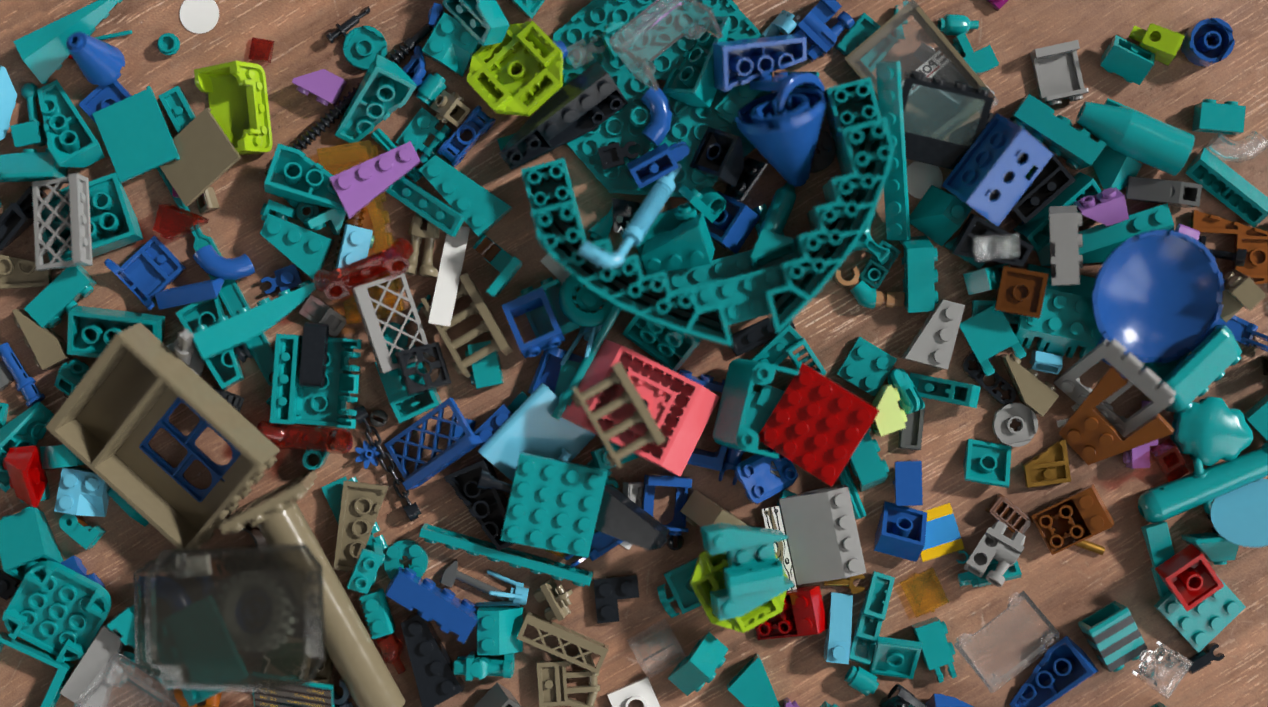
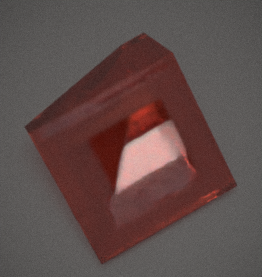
M252 37L249 60L271 63L274 41Z

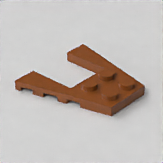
M1192 210L1191 228L1200 231V233L1235 234L1234 252L1238 248L1247 250L1244 267L1235 266L1233 262V270L1236 269L1250 277L1256 285L1268 283V231L1252 228L1235 221L1199 212L1198 210Z
M1112 365L1059 431L1063 439L1066 440L1087 465L1171 435L1174 432L1171 425L1159 413L1125 437L1114 428L1096 408L1098 404L1128 384L1129 380Z

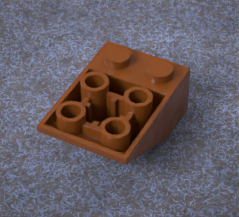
M1094 484L1076 491L1031 515L1052 555L1097 535L1114 525V521Z

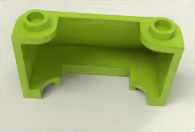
M232 61L194 69L196 87L201 92L208 93L210 112L238 154L250 155L269 152L272 149L273 141L266 75L261 65Z

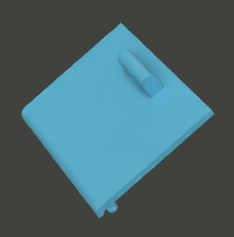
M542 383L482 445L478 452L513 482L520 452L571 462L596 434L562 417L559 420L552 417L551 415L560 400H558L559 397L548 386Z

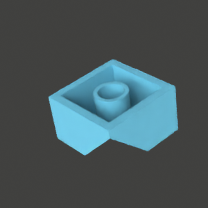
M76 466L62 467L54 511L80 516L106 517L110 498L107 491L111 487L91 469Z

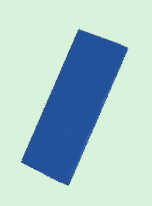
M216 278L159 291L155 294L158 308L166 309L214 299L218 296L224 279Z

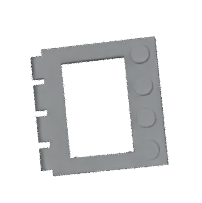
M1105 339L1055 379L1054 384L1080 406L1093 389L1082 385L1079 376L1104 358L1152 400L1127 419L1124 416H1118L1108 402H1101L1096 406L1114 428L1125 437L1171 405L1175 399L1176 392L1165 382L1159 385L1158 383L1161 379L1148 367L1142 370L1141 368L1144 364L1132 353L1129 352L1125 355L1124 353L1127 349L1117 340L1108 341Z

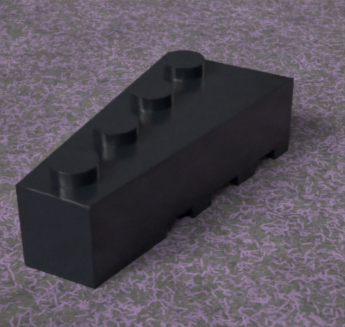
M484 459L445 476L444 479L447 483H450L456 491V495L460 500L462 499L471 515L477 519L483 531L499 551L516 543L500 539L508 507L504 491L492 487L491 489L486 488V490L476 487L482 470L491 473V476L498 480L492 463Z
M418 613L404 619L401 622V627L422 707H435L462 692L465 684L460 675H454V664L431 622L421 618Z

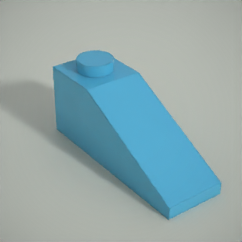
M831 592L828 628L826 629L823 656L826 662L849 664L853 594Z

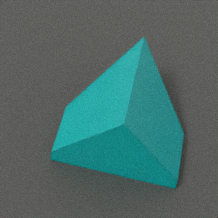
M1105 146L1092 166L1104 190L1115 187L1121 190L1127 187L1128 177L1137 176L1142 164Z

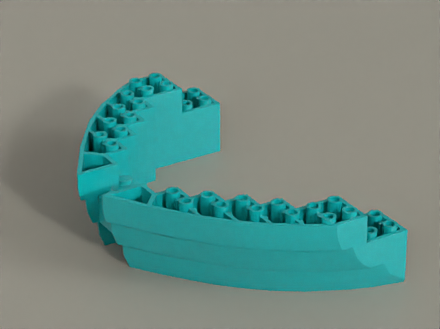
M871 77L830 87L825 90L827 96L825 114L831 137L835 141L836 156L842 176L831 179L822 186L826 204L815 207L807 213L811 232L799 235L793 239L794 252L753 269L751 262L753 250L712 260L711 264L670 272L662 271L643 276L637 254L625 257V261L617 267H598L588 258L578 254L587 240L565 158L521 169L539 244L560 265L589 289L627 311L672 329L732 346L728 325L767 315L776 334L780 333L820 292L854 249L875 212L888 177L895 148L887 118H881ZM609 238L590 243L603 252L606 251L609 254H613Z

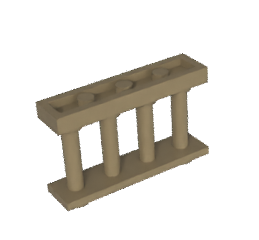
M466 272L459 276L462 284L459 285L460 288L457 290L456 300L464 295L466 297L470 295L473 301L470 303L471 306L452 316L450 327L437 324L435 326L455 360L452 363L458 374L462 373L466 378H469L471 375L467 367L494 351L498 352L501 350L506 356L513 352L472 278ZM424 297L421 299L424 305L421 309L426 318L429 319L432 304ZM480 313L483 321L480 322L479 326L453 341L450 340L446 330L471 315ZM484 332H491L494 337L491 340L492 343L465 359H461L456 350L457 348Z
M621 362L612 366L613 372L610 373L611 376L582 393L575 387L573 389L574 395L571 396L577 408L582 406L607 449L608 454L605 456L612 467L616 465L618 469L622 467L620 459L648 443L652 444L655 442L658 446L666 441ZM615 383L616 385H622L624 389L622 396L593 413L590 411L585 402L586 400ZM626 403L628 405L633 404L636 409L633 412V416L605 432L602 431L597 420ZM637 423H644L648 430L644 436L614 452L608 441L609 439Z

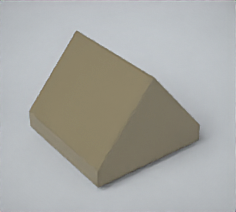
M213 187L206 189L196 199L200 214L220 208Z

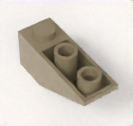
M23 309L12 310L15 315L13 317L14 322L18 328L22 329L25 335L23 337L24 342L32 349L35 355L33 357L34 362L39 368L50 370L73 358L72 355L67 354V345L61 336L50 328H42Z
M1002 354V362L1020 402L1031 409L1037 416L1043 417L1059 397L1054 392L1056 388L1047 381L1044 383L1037 378L1039 375L1031 368L1025 369L1021 366L1020 363L1022 361L1015 355Z

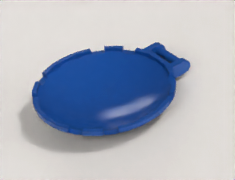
M1172 230L1143 232L1117 246L1103 262L1093 286V315L1098 330L1102 335L1095 347L1105 339L1108 341L1115 339L1127 349L1124 353L1125 355L1130 352L1142 363H1167L1178 360L1179 357L1195 350L1213 332L1223 309L1224 280L1212 253L1193 237ZM1104 358L1101 360L1107 365L1111 366V364L1107 362Z

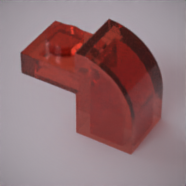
M1168 438L1158 446L1150 449L1151 456L1168 482L1176 480L1189 472L1184 464L1186 462L1171 439Z

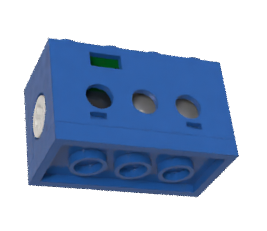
M996 113L941 186L998 227L1054 154L1023 128Z

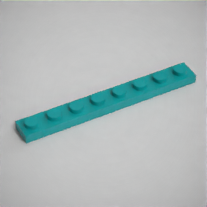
M900 61L877 62L878 106L881 118H887L895 148L890 171L884 185L887 240L911 239L901 65Z
M424 523L419 537L424 538V541L435 544L439 542L445 544V547L457 550L460 548L466 550V553L473 556H479V554L488 556L487 558L491 561L500 562L501 560L508 562L514 568H529L535 574H550L553 579L560 581L567 579L580 587L590 586L592 580V571L578 567L571 568L568 564L509 547L498 551L492 542Z

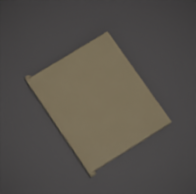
M209 107L205 108L173 138L180 160L176 161L175 159L159 166L185 206H189L241 158L211 114Z

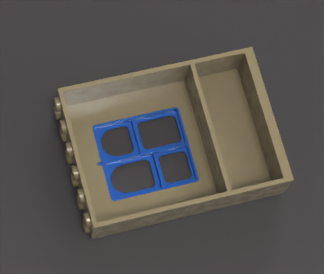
M138 323L114 337L45 427L185 555L192 549L196 552L215 535V529H219V525L226 520L225 517L228 514H232L240 505L238 502L252 491L251 487L253 484L256 485L264 477L265 474L263 472L275 464L277 461L275 456L280 452V449L142 323ZM180 403H184L200 419L188 436L181 433L169 421L170 415ZM207 427L215 431L231 447L232 459L228 464L220 465L213 462L196 446L195 441ZM160 428L165 429L187 449V455L176 468L168 464L149 446L150 440ZM194 460H199L211 473L212 483L207 489H197L183 476Z

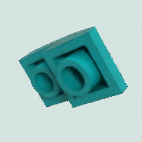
M883 239L879 245L890 250V258L884 265H880L876 257L872 255L859 275L860 279L876 289L879 288L889 269L901 253V250Z

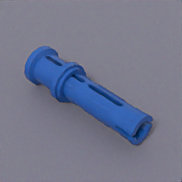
M7 342L0 345V357L17 383V391H21L27 401L26 406L31 407L38 401L44 400L45 395L39 392L35 385V379L29 377L10 344Z

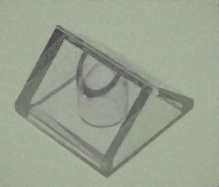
M666 619L628 639L638 664L649 679L682 661L687 656Z

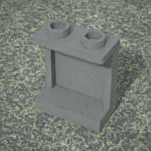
M1078 40L1042 47L1030 52L1039 98L1044 104L1048 103V106L1061 104V100L1067 98L1070 99V102L1081 100L1083 95L1089 92L1088 88L1084 87L1077 50L1080 49Z

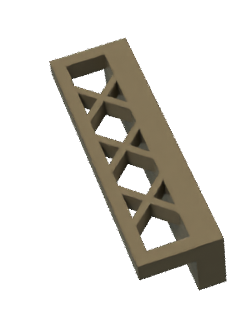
M528 611L516 638L596 674L599 673L609 650V646L553 621H548L546 618ZM527 624L537 628L539 636L532 639L523 636ZM554 635L557 637L560 645L552 648L546 646L544 637ZM569 644L577 645L580 654L569 656L566 654L564 646ZM592 652L600 655L596 667L588 664L584 655Z

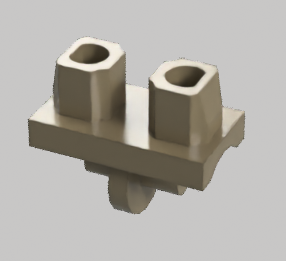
M553 578L545 581L534 592V596L539 603L547 599L550 607L544 610V615L548 621L557 619L559 622L571 613L568 606L572 603L568 596L573 594L572 590L568 589L565 591L561 584L557 586Z

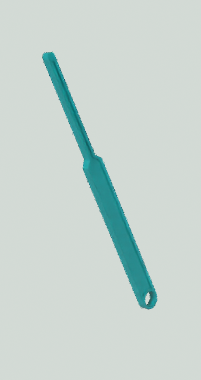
M157 167L158 172L160 173L164 183L166 184L170 194L172 195L173 186L171 185V183L169 182L161 168ZM173 197L195 237L194 250L198 251L204 246L212 245L214 250L222 256L213 238L203 234L189 206H185L180 198ZM209 275L211 280L216 279V277ZM224 280L219 295L231 317L236 316V311L244 307L251 309L236 280ZM262 333L246 342V345L265 380L272 387L273 383L270 381V375L274 370L275 352L266 335Z

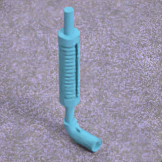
M677 163L678 169L659 178L653 185L652 190H650V193H648V196H646V199H644L622 234L624 241L617 252L609 254L606 251L603 252L585 241L578 254L588 258L598 267L614 268L621 265L625 261L624 257L630 247L640 244L668 198L675 190L674 179L682 168L681 164Z

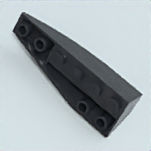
M597 61L543 104L513 135L499 154L511 170L594 130L627 105L628 102L607 71Z

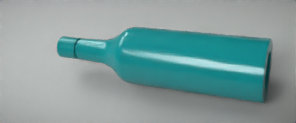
M786 182L784 186L776 190L758 231V237L762 229L782 234L796 201L795 186Z

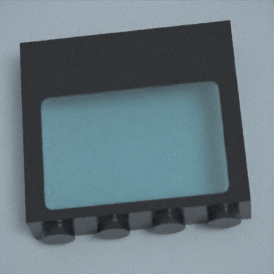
M918 71L905 72L902 99L906 159L953 170L985 129L994 100L993 92L982 86H977V88L968 87L967 83L955 81V83L946 82V79L940 76L929 78Z

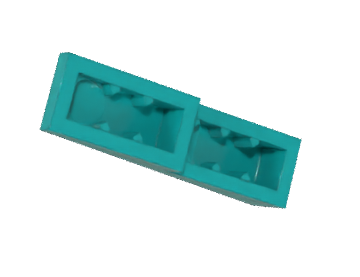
M1165 521L1141 527L1153 567L1151 570L1160 599L1169 589L1155 568L1175 555L1168 523Z

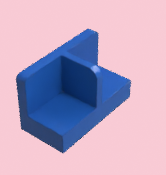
M896 461L894 463L895 480L893 481L895 485V504L897 506L923 505L922 461Z

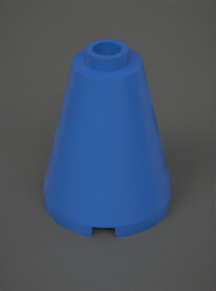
M75 32L68 38L66 43L67 49L88 82L105 87L114 83L121 76L120 70L122 66L125 67V58L117 47L82 32Z

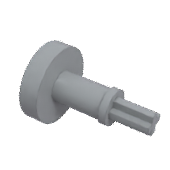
M184 329L183 333H179V338L174 343L167 345V347L201 377L204 361L202 362L192 340L193 333H188V329Z

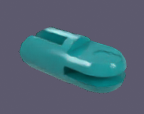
M901 368L893 369L888 374L887 381L893 388H897L900 396L898 403L904 409L906 415L924 409L925 404L908 373Z

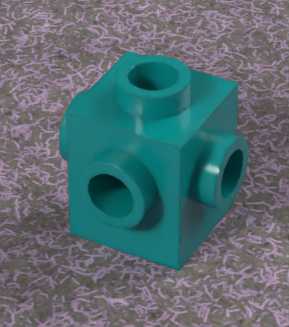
M74 358L70 363L65 362L58 370L54 386L70 396L90 370L89 366L77 358Z

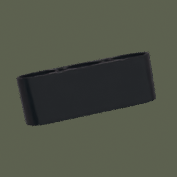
M306 322L304 325L299 375L300 387L322 389L324 387L329 339L328 324Z

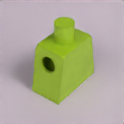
M1150 23L1147 30L1134 25L1128 38L1140 42V47L1155 54V60L1169 66L1185 36Z

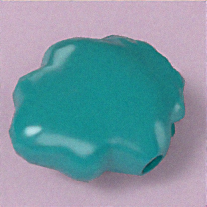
M1207 396L1198 402H1192V407L1184 413L1182 411L1174 412L1171 424L1174 432L1170 435V439L1175 443L1180 453L1188 454L1193 461L1196 458L1201 459L1203 465L1212 466L1220 459L1233 461L1253 440V432L1246 423L1244 414L1240 409L1228 408L1222 398Z

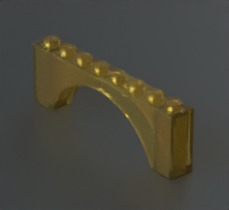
M370 140L317 149L319 164L332 175L339 174L379 156L377 146L373 145V142ZM385 191L366 206L373 224L375 249L371 268L362 285L394 275V267L398 265L396 255L392 254L391 245H394L392 232H388L387 224L390 223L388 210L384 211L383 202H386ZM400 278L392 280L388 289L399 294L398 289H401ZM387 282L381 283L380 285L385 287ZM377 286L367 288L370 297L378 301L383 289ZM386 291L381 303L393 308L398 297ZM352 295L343 302L347 325L363 323ZM400 299L395 309L401 313L405 311L403 299ZM379 305L376 312L377 319H387L391 311ZM393 313L391 318L398 317L400 315Z

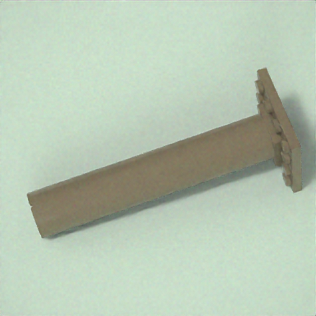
M310 470L236 509L219 525L223 534L228 531L232 534L243 529L248 524V521L252 527L258 526L357 707H402L406 702L296 503L314 485V480L318 477L315 471Z

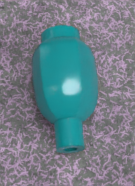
M946 14L943 18L938 19L937 28L945 35L958 36L964 32L966 34L969 29H978L979 21L970 20L968 17L960 14Z

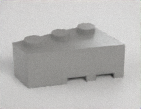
M1077 205L1049 207L1052 285L1080 284L1079 268H1083V255H1079L1078 247H1083L1082 234H1078V226H1082V213H1077Z
M944 299L939 300L938 304L935 305V311H931L901 358L948 370L965 305Z

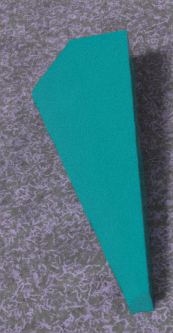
M98 0L13 42L24 63L41 84L44 85L49 81L48 78L55 70H59L62 67V63L70 55L66 46L68 38L75 32H82L90 36L96 30L95 27L101 20L106 19L113 7L123 0Z

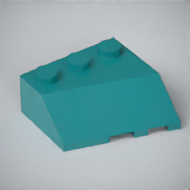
M637 314L622 333L674 372L678 371L703 339L672 329Z

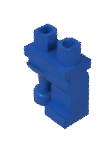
M820 0L796 26V31L793 33L807 37V42L811 45L807 50V57L812 62L820 56L823 57L834 46L837 37L845 28L851 29L855 24L853 18L843 11L837 17L839 22L832 28L826 25L842 7L836 0Z

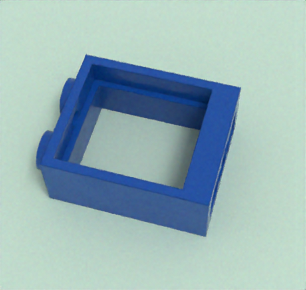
M542 287L501 305L518 347L525 358L535 357L547 348L558 347L561 342L566 340ZM544 305L554 331L524 344L514 318Z

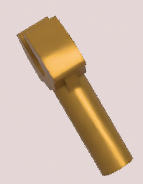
M860 574L843 579L823 581L824 586H847L852 594H858L865 590L863 586H854L853 581L857 578L864 579L865 576Z

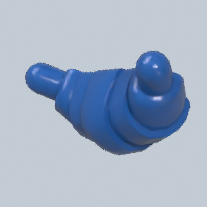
M421 46L414 47V55L411 56L408 64L402 68L417 84V87L422 84V79L427 72Z

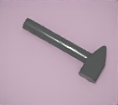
M455 560L444 571L440 583L451 588L455 580H458L489 594V591L504 592L458 571V560ZM494 596L502 601L505 599V597Z

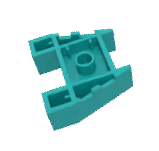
M723 522L701 527L703 548L710 555L726 552L728 568L776 559L774 542L788 539L787 535L776 529L754 528ZM784 576L785 587L730 598L727 595L726 588L711 591L712 612L719 620L742 616L792 588L794 583Z

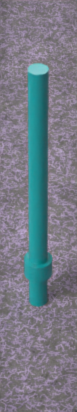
M614 304L593 341L589 357H584L566 391L562 392L558 398L560 401L551 415L555 419L559 420L567 405L570 406L572 403L573 389L575 387L578 388L622 310L618 305Z

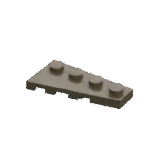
M0 254V289L47 287L52 282L51 269L38 271L36 270L35 261Z
M344 481L333 569L353 572L361 550L367 546L389 486Z

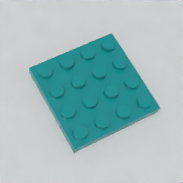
M520 452L500 539L502 541L588 558L608 470Z

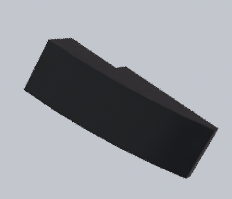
M32 186L24 192L16 203H11L0 216V251L5 249L34 223L33 206L31 203L33 202ZM40 189V197L45 198L47 194Z

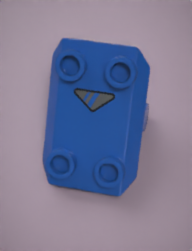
M770 447L767 448V449H765V450H763V451H767V452L779 454L778 452L774 451V450L771 449ZM756 454L738 463L735 471L738 480L741 481L746 491L745 494L748 500L757 504L792 486L799 476L792 461L779 454L778 459Z

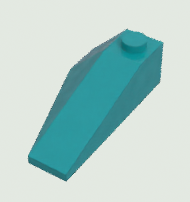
M729 17L710 18L696 37L697 43L691 51L687 50L683 55L685 59L679 68L674 67L662 90L665 95L692 107L710 108L718 90L714 88L713 43L727 41L731 21Z
M377 54L335 132V136L355 145L373 131L374 127L381 121L388 119L390 114L396 109L403 107L417 87V84L396 63Z
M58 80L37 89L48 150L59 167L85 168L105 158L99 142Z
M278 143L264 183L265 192L289 200L345 211L329 180L334 175L325 170L319 163H315L308 158L302 151Z

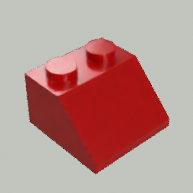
M37 445L9 448L6 457L3 459V466L5 470H8L10 487L14 488L17 498L33 508L38 507L48 479L45 470L42 469Z
M1192 543L1155 568L1165 585L1187 612L1224 587L1204 555Z

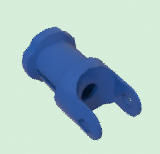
M728 447L726 459L719 473L720 482L727 469L736 471L737 464L741 462L742 455L746 451ZM734 474L733 485H735L738 480L736 474Z

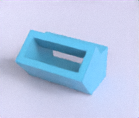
M1032 350L1031 369L1058 375L1063 367V356Z

